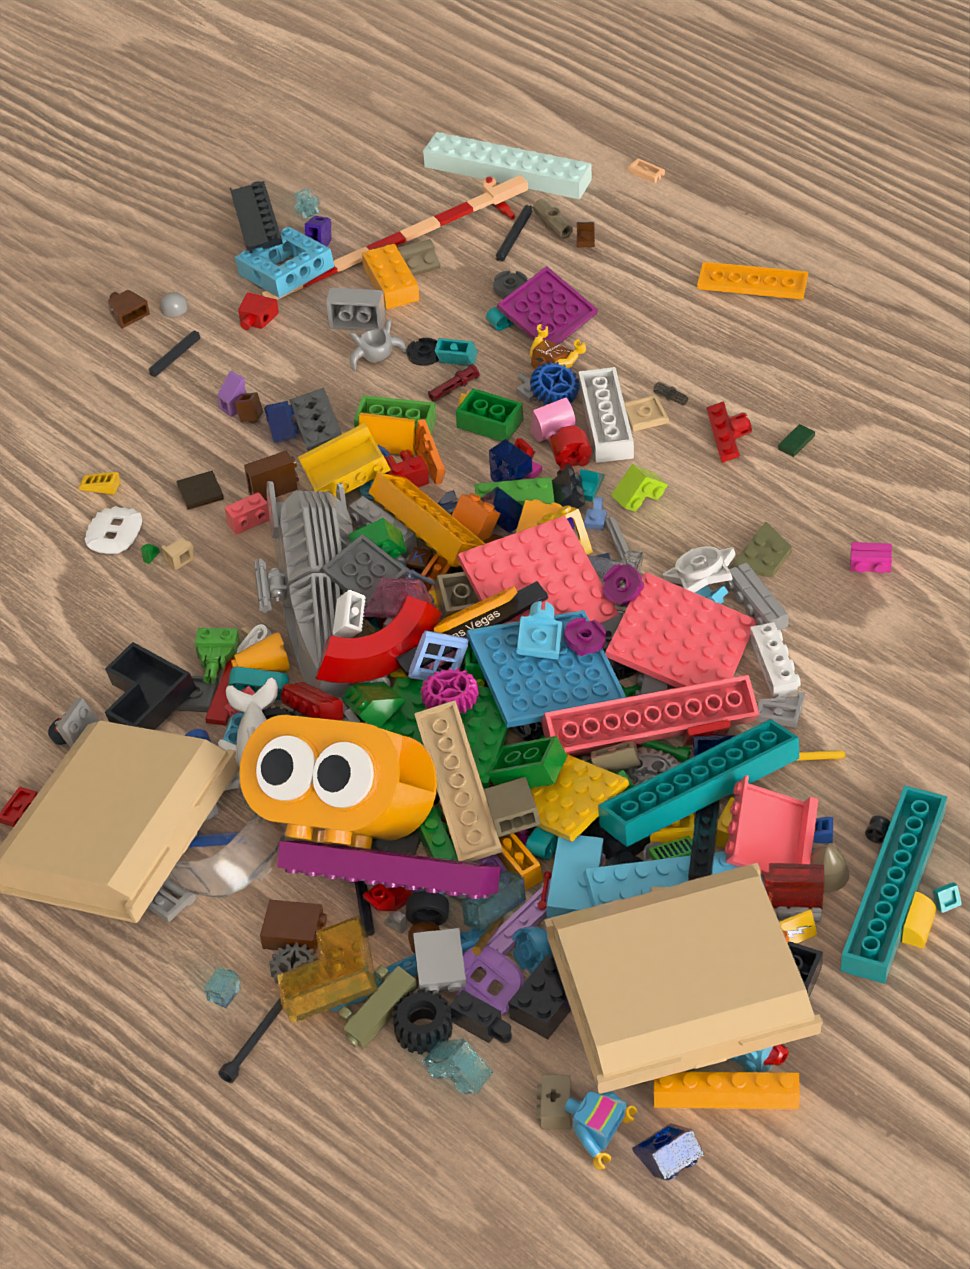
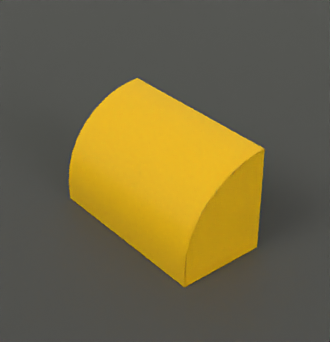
M916 891L904 924L902 943L924 949L936 914V907L931 899Z

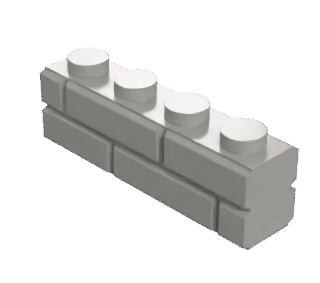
M747 563L739 565L738 568L729 569L732 580L725 581V585L729 591L732 590L735 593L737 602L745 606L748 616H753L756 625L774 622L777 630L787 628L788 613Z

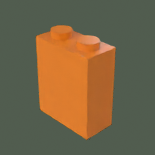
M461 494L452 516L482 541L489 538L501 513L494 509V505L481 501V497L477 494Z

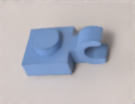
M595 497L594 508L587 509L584 522L586 529L604 530L607 511L603 510V497Z

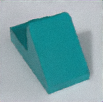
M580 469V476L583 480L584 501L593 502L605 474Z

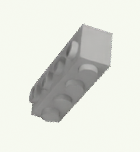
M364 496L349 505L351 522L356 527L359 525L365 527L384 518L401 530L407 552L401 554L404 558L411 554L414 547L417 548V538L414 531L407 529L404 524Z

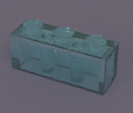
M505 871L499 877L498 894H490L489 898H466L461 901L464 924L482 931L492 922L526 900L524 877L510 871Z

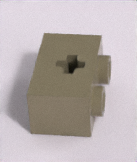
M542 1075V1083L537 1084V1099H541V1105H536V1120H541V1129H570L571 1114L564 1111L568 1099L571 1098L570 1075Z

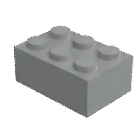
M330 287L326 300L330 329L359 331L383 329L386 319L383 290Z

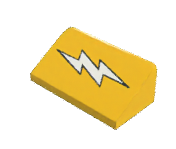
M811 910L804 911L779 922L781 929L788 933L789 941L800 943L817 935Z

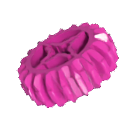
M451 667L446 671L441 669L439 673L434 671L433 676H427V681H423V687H421L422 702L427 709L455 700L459 713L466 714L467 709L471 710L472 706L476 704L479 694L477 682L472 674H468L466 670L461 672L459 668L452 670Z

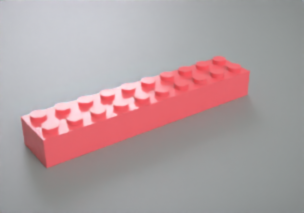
M749 675L547 712L544 713L541 724L545 738L557 736L566 754L578 756L629 741L641 744L683 736L688 727L726 719L729 720L730 726L751 723L759 716V711Z

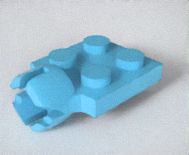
M542 601L535 602L530 607L529 616H521L516 654L558 660L562 622L554 619L555 609L552 604L546 602L545 610H542Z

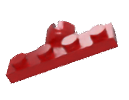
M724 401L706 407L722 463L740 457L736 439L752 432L751 422L746 417L747 414L742 412L729 417Z

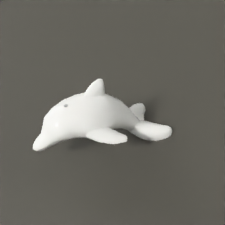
M272 677L254 695L241 692L234 686L226 688V697L230 706L236 711L244 713L238 729L237 745L220 739L218 745L226 751L228 749L236 751L235 759L239 768L243 750L248 739L256 728L267 720L262 710L272 705L277 697L278 686L276 680Z

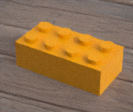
M395 244L362 253L364 271L374 289L383 290L386 310L419 301L418 283Z

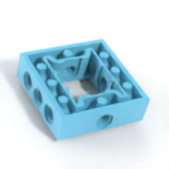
M291 227L284 228L280 232L283 244L264 250L263 247L252 249L253 253L245 250L235 257L240 276L279 298L335 267L330 248ZM292 255L293 259L286 261L281 266L275 265L279 262L285 261L284 259Z

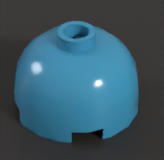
M535 926L524 927L515 931L512 940H516V950H512L514 958L522 970L527 969L532 974L547 955L553 957L547 939V931Z

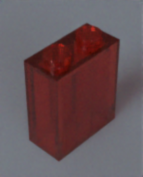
M769 863V872H764V887L773 909H777L779 906H786L787 909H790V907H809V910H812V907H816L822 910L824 864Z

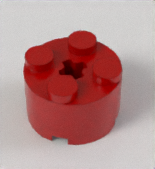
M566 426L559 429L557 435L551 436L549 445L554 459L561 470L567 464L573 467L577 465L586 466L589 463L592 448L585 430L579 429L578 426Z

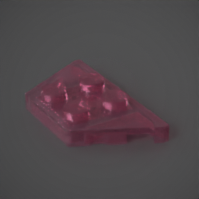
M381 578L364 611V617L394 618L402 600L406 596L426 601L435 608L437 607L434 604V598L427 592V587L422 580ZM442 612V614H441L439 620H442V618H443V612Z

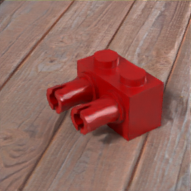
M406 449V453L403 450L399 455L403 462L396 463L392 455H388V458L387 456L384 457L390 468V471L386 472V474L407 478L418 488L429 484L428 467L421 456L414 458L411 451Z

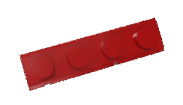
M305 682L283 685L281 701L284 705L310 718L342 721V700Z

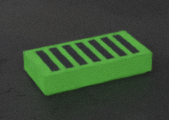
M690 836L649 848V855L652 860L691 856L693 840Z

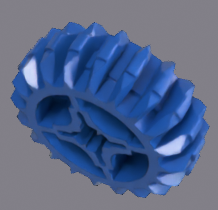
M552 361L548 364L544 362L541 366L538 365L531 375L530 391H533V397H538V402H544V406L563 398H567L571 404L577 397L580 389L579 379L576 378V373H571L572 367L567 369L565 364L561 366L559 362L553 364Z

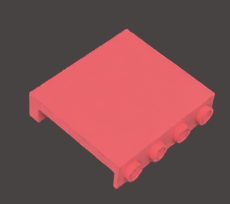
M746 775L739 782H736L733 789L735 800L730 809L732 821L727 829L729 841L726 843L724 850L725 854H727L726 863L738 867L758 863L761 874L800 886L809 878L818 799L809 797L804 802L749 784V776Z

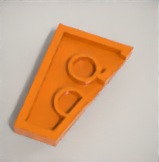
M425 419L418 420L415 436V453L424 460L428 467V474L434 484H442L445 466L441 461Z

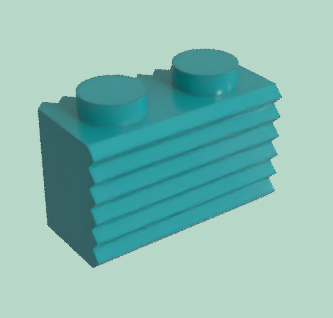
M438 338L435 353L441 364L444 362V364L451 363L452 365L454 363V365L461 364V366H466L471 363L475 364L478 350L473 341Z

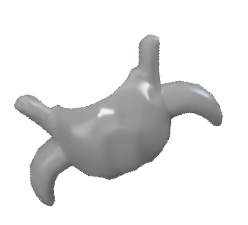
M390 319L386 321L384 329L371 330L361 334L359 337L353 331L349 333L358 346L350 355V365L354 371L357 370L359 358L363 357L372 363L382 362L390 356L393 346L399 347L404 354L407 353L403 340L396 336H390L392 323Z

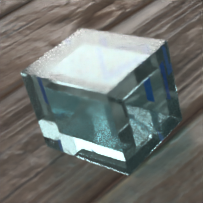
M218 967L204 986L208 1001L227 1009L241 989L239 977L234 971Z

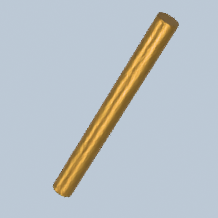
M498 914L473 947L472 953L474 955L481 954L503 923V915Z

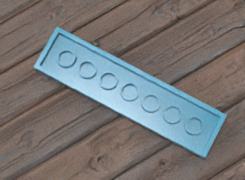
M724 851L715 852L713 874L739 867L726 863L727 854ZM691 856L585 869L583 874L592 906L649 893L651 887H672L689 881L688 874Z

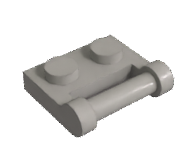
M168 876L161 887L167 888L180 897V899L177 900L160 888L147 908L169 923L187 905L190 906L194 903L196 895L191 891L182 889L169 880Z

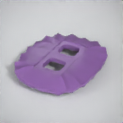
M486 946L480 955L472 953L473 947L463 953L466 988H462L454 993L458 996L464 990L500 1010L501 1014L507 1013L509 1011L508 1002L525 983L523 973L508 957L494 948ZM478 967H482L487 971V975L481 982L477 983L471 978V975ZM495 980L504 985L497 996H493L487 991Z

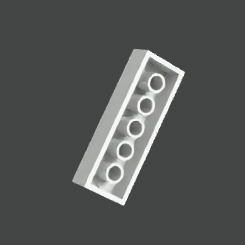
M616 368L579 371L580 394L596 463L634 458L633 437Z

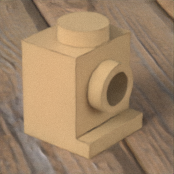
M183 537L167 547L165 545L161 547L164 561L175 571L194 560V547L190 541H186Z

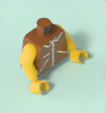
M539 324L537 326L538 337H535L530 347L531 365L536 370L538 365L541 366L544 362L548 364L552 361L553 364L559 362V365L565 364L567 369L571 368L579 357L578 354L586 351L585 342L581 345L580 340L577 339L574 342L575 350L573 351L547 339L543 340L549 334L548 326H546L545 330L541 331L542 325Z

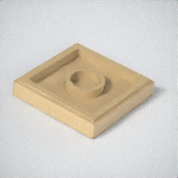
M657 395L624 402L629 425L633 432L669 423V418Z

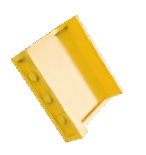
M366 423L298 457L314 491H328L335 497L337 483H343L345 494L375 479L377 472L386 473L390 471Z

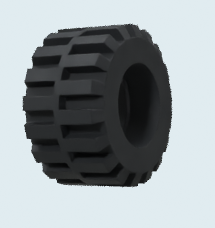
M417 990L418 993L410 992L408 997L403 996L400 999V1003H396L394 1006L395 1010H393L392 1014L394 1032L397 1042L401 1044L403 1049L408 1048V1052L414 1053V1051H417L421 1055H423V1052L430 1054L433 1053L434 1049L437 1051L442 1049V1044L446 1045L449 1042L448 1038H451L453 1029L451 1009L447 1004V1000L445 998L441 999L440 994H433L430 990H427V992ZM419 1019L432 1020L427 1025L419 1026L412 1024Z

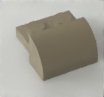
M430 239L397 248L413 276L440 269V263L434 251L435 246Z
M634 741L591 752L593 765L612 773L640 765L638 749Z

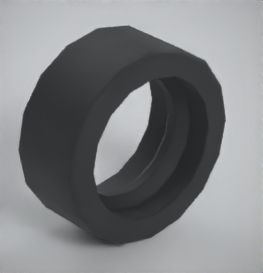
M419 891L408 896L405 915L412 924L420 921H432L439 926L448 919L449 902L444 895Z

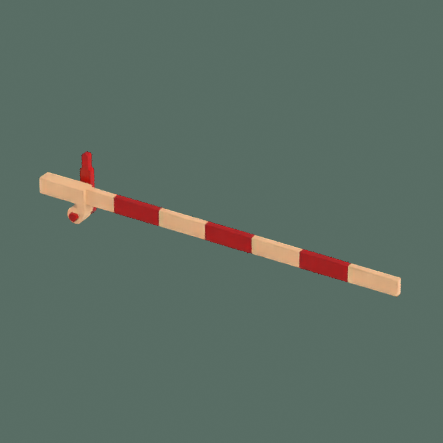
M519 175L497 185L495 178L487 177L483 180L484 194L334 260L335 267L284 296L363 262V252L386 245L395 244L399 246L490 204H493L503 215L513 220L515 219V214L510 210V206L505 200L527 191V180ZM268 291L262 292V296L280 299Z

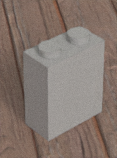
M459 928L413 933L420 990L423 992L430 990L433 994H436L439 991L458 992L462 988H466Z

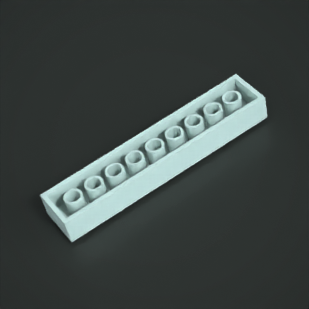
M436 132L423 150L424 166L426 168L479 179L493 177L498 183L506 182L521 175L527 180L528 189L575 199L581 198L592 180L591 163L449 135L442 132Z

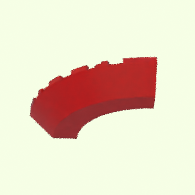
M406 596L402 600L393 620L380 631L359 638H342L331 635L326 640L315 679L330 683L355 684L379 679L400 669L401 667L398 665L396 657L418 646L425 630L434 632V627L438 624L442 612L426 601Z

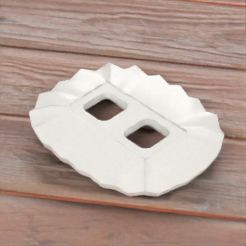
M117 506L111 509L104 508L102 512H97L96 517L92 519L86 531V537L84 538L86 545L91 550L104 554H119L122 551H126L133 544L142 525L141 513L136 512L134 508H119ZM113 519L123 520L120 526L111 525ZM107 532L117 533L114 539L104 538Z

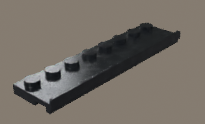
M256 181L251 185L233 190L230 188L247 251L249 250V253H253L252 249L263 247L264 250L283 244L265 182Z

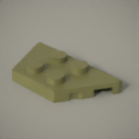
M764 522L729 569L738 568L739 565L747 563L756 575L773 577L790 555L792 546L771 525Z

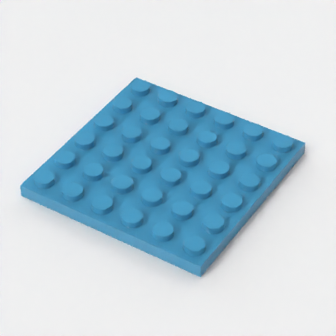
M584 610L554 615L556 621L562 622L558 660L516 654L520 621L467 630L469 643L507 728L542 722V717L547 712L626 698L603 648L595 653L579 656L567 646L563 639L568 622L576 618H586L585 621H589Z

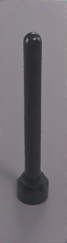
M283 994L280 996L232 1062L229 1061L223 1064L218 1071L221 1079L228 1083H233L239 1076V1066L289 1001L287 995Z

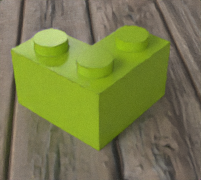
M632 464L611 496L625 509L636 512L641 507L646 496L658 501L668 484L655 472Z

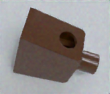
M126 290L120 294L117 292L110 294L108 300L110 313L121 329L150 315L147 300L131 290Z

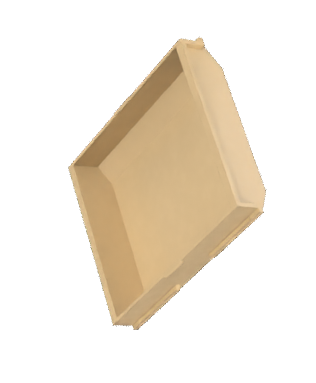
M106 721L88 724L1 844L0 893L138 923L239 769L235 759L236 751L230 749L226 751L201 738Z
M758 863L544 920L547 939L599 1094L689 1069L709 1066L726 1061L729 1058L821 1033L823 1021L820 1014L814 1015L807 990L761 880Z

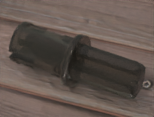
M657 382L654 385L653 392L664 396L668 401L672 400L684 406L689 400L685 394L676 391L675 387H668L661 382Z

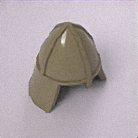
M832 843L821 845L812 851L810 867L813 870L811 887L820 892H833L843 888L849 880L850 872L841 851Z

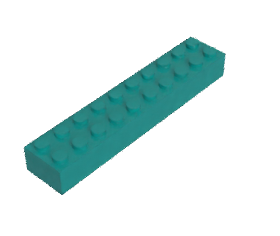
M769 719L599 804L600 827L626 847L733 793L736 782H739L746 775L749 776L748 783L750 784L799 759V737L774 720Z
M904 785L841 956V972L883 984L886 983L903 935L904 924L915 891L918 892L946 812L947 796Z

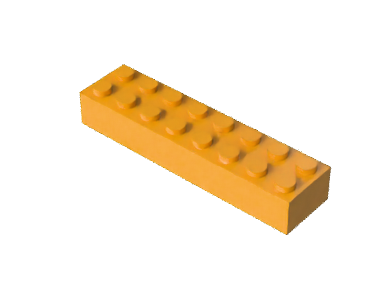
M377 472L369 490V494L374 497V501L385 506L384 509L393 513L395 519L405 523V527L414 531L416 537L426 541L428 547L435 549L439 556L446 558L449 565L453 567L461 566L457 559L459 553L486 544L407 478Z

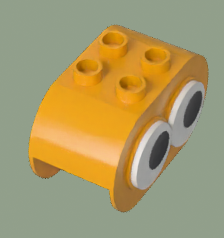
M278 715L259 725L245 745L239 769L241 789L249 806L262 818L287 825L286 837L326 844H343L349 847L371 849L372 839L396 840L415 831L430 813L437 789V776L432 757L427 749L417 740L371 724L301 716Z

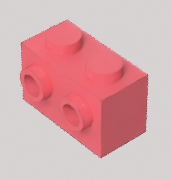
M259 492L224 507L227 524L236 535L270 520L268 503Z

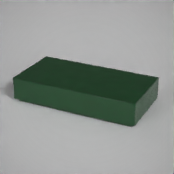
M799 424L778 444V450L794 457L815 437V431Z

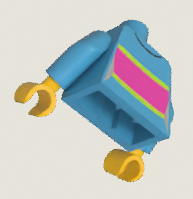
M611 1091L602 1094L588 1092L582 1103L569 1098L564 1108V1111L574 1115L573 1130L588 1153L594 1157L593 1165L598 1170L605 1168L601 1163V1158L605 1163L611 1161L610 1155L601 1153V1149L605 1151L621 1121L628 1124L634 1121V1118L631 1116L637 1113L635 1106L626 1107V1102Z

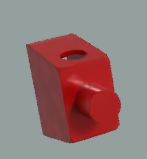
M247 292L238 309L241 328L244 330H249L251 327L264 328L279 314L277 299Z

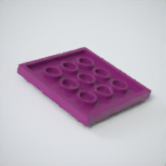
M548 266L544 267L497 304V309L533 340L535 337H538L537 326L539 324L542 325L541 331L545 330L546 326H548L549 334L543 340L547 339L558 345L598 313L597 308Z

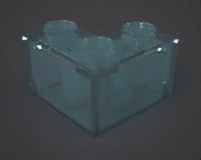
M464 1038L438 1042L422 1062L428 1068L427 1071L432 1077L436 1079L450 1078L455 1083L456 1089L463 1094L478 1093L493 1073Z

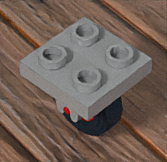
M76 698L67 713L60 715L50 725L48 735L55 744L62 745L67 743L71 748L86 726L99 720L83 698Z

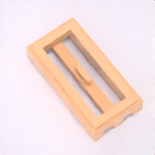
M639 158L628 166V172L654 183L661 176L665 175L664 169Z

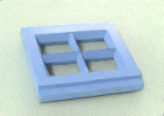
M425 630L421 636L408 676L414 679L427 680V676H433L434 671L441 672L436 671L440 660L452 662V670L460 668L469 640L463 637ZM429 643L441 645L437 656L425 654ZM445 646L457 648L454 659L442 657ZM423 657L436 659L432 670L420 668Z

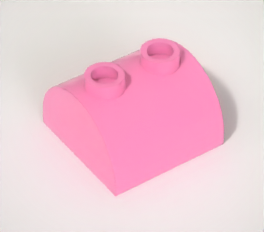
M563 398L533 410L530 433L538 442L546 439L549 441L552 435L554 437L558 434L557 431L566 426H575V415L571 404L567 398Z

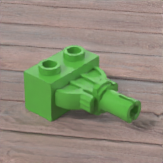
M197 629L195 647L197 657L201 659V667L206 668L203 681L206 684L210 683V678H212L211 684H215L217 672L220 671V664L221 669H224L225 664L237 654V649L241 644L238 629Z

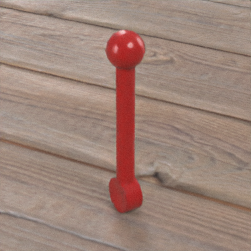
M546 871L543 874L545 878L541 901L537 904L538 909L541 911L546 909V893L549 879L552 877L550 871Z

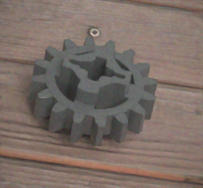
M295 943L294 947L286 944V949L278 948L279 954H273V961L269 962L271 977H274L275 983L281 982L282 988L290 985L291 990L294 989L295 985H298L300 989L303 988L304 982L310 985V978H317L316 971L320 969L318 956L315 955L313 948L308 950L306 944L302 947H299L298 943Z

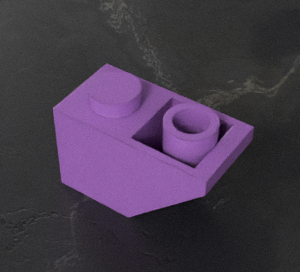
M233 371L228 373L217 395L220 410L230 417L238 413L235 401L240 394L246 393L244 378Z

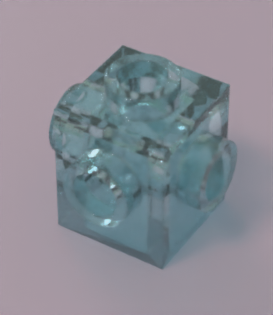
M309 187L294 193L297 202L294 205L298 214L301 213L304 218L320 212L317 206L320 205L318 197L313 195Z

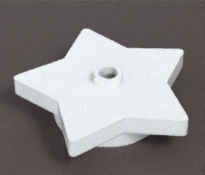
M710 546L692 548L677 560L676 567L662 574L663 578L668 582L681 584L685 589L694 593L708 584L732 580L727 566L735 556L734 548L722 550Z

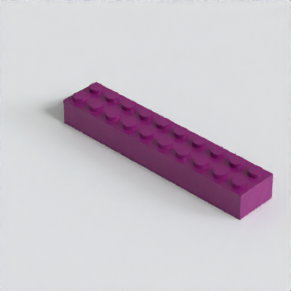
M304 840L280 841L277 868H285V873L298 874L299 872L305 873L304 875L306 876L321 875L327 879L344 878V881L349 882L364 881L365 884L378 885L379 883L384 884L386 887L401 886L407 890L425 889V892L429 893L446 892V895H467V898L480 899V897L489 898L490 894H498L501 867Z

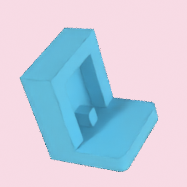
M708 585L695 593L721 604L724 601L723 597L728 591L724 586L711 591Z

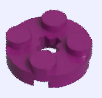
M618 564L606 572L603 579L605 581L604 588L602 587L607 599L615 604L626 606L630 601H634L644 588V582L636 568L629 564ZM620 581H626L624 588L619 589L621 586Z
M576 618L568 622L563 636L567 646L579 656L595 653L602 649L605 644L606 631L599 622L592 620V622L585 621L586 618Z

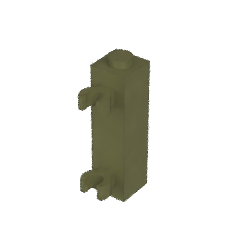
M380 964L375 973L377 974L376 977L383 982L382 985L355 1015L345 1006L338 1012L340 1019L347 1023L343 1027L346 1034L345 1039L352 1046L356 1047L358 1045L364 1050L393 1017L392 1014L396 1003H400V999L403 996L408 997V993H414L418 988L416 979L400 966H397L390 973Z

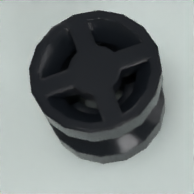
M873 816L869 822L870 826L865 831L866 837L872 842L883 843L891 822L883 816Z

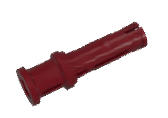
M469 364L468 368L463 371H457L453 378L428 391L429 398L435 402L457 387L466 386L472 379L480 377L479 370L474 364Z

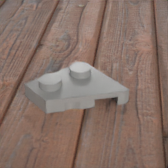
M799 692L798 696L786 698V695L776 698L760 699L758 703L759 716L755 721L765 722L772 719L780 725L797 728L805 693Z

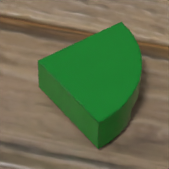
M150 543L141 547L143 562L150 564L160 553L159 548Z

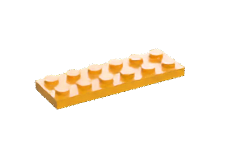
M703 262L697 282V289L804 300L808 271Z

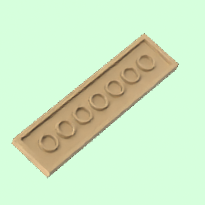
M454 700L414 713L424 747L431 755L435 765L437 791L458 860L473 862L503 852L456 701Z

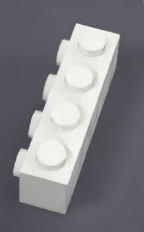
M774 622L750 627V642L772 698L786 695V697L797 696L798 687L801 685L800 677L794 672V663L788 657L787 645L782 643L781 630H777Z

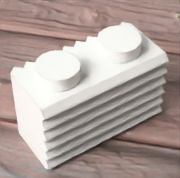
M348 590L341 597L337 598L333 636L353 638L362 631V621L364 620L362 617H364L363 613L365 612L363 610L365 609L364 603L366 602L364 595Z

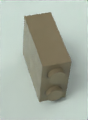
M526 777L484 789L498 837L541 825L537 807Z

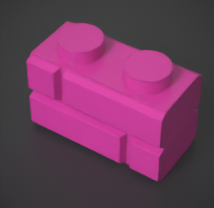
M851 542L850 571L860 573H891V543Z

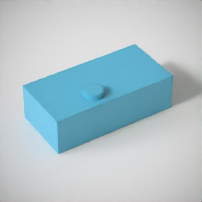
M579 835L573 842H570L558 836L547 902V919L593 907L583 873L585 869L601 867L603 838Z

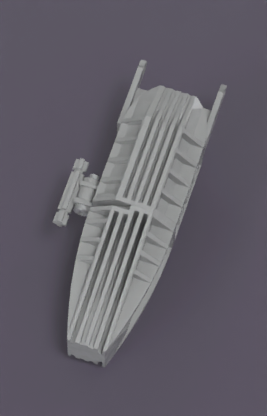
M268 481L266 488L272 539H276L278 568H272L267 574L266 562L263 559L254 561L259 611L267 613V611L272 610L270 599L276 602H283L289 640L305 683L336 698H342L346 689L353 686V683H330L317 680L315 677L326 640L331 635L333 636L337 598L345 593L325 573H321V567L351 544L349 534L353 532V528L346 507L343 483H337L336 497L328 491H295L285 502H276L273 481Z

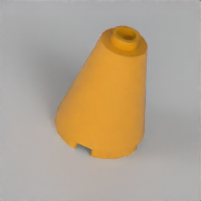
M273 633L235 654L234 660H231L232 667L272 672L290 671L287 653L284 650V643L280 633Z

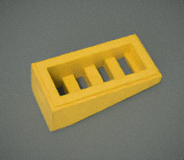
M118 472L84 475L78 488L80 491L115 495L121 483Z

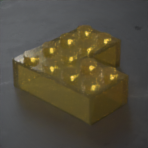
M359 916L316 931L320 959L277 975L281 1004L291 1024L378 991L368 935Z

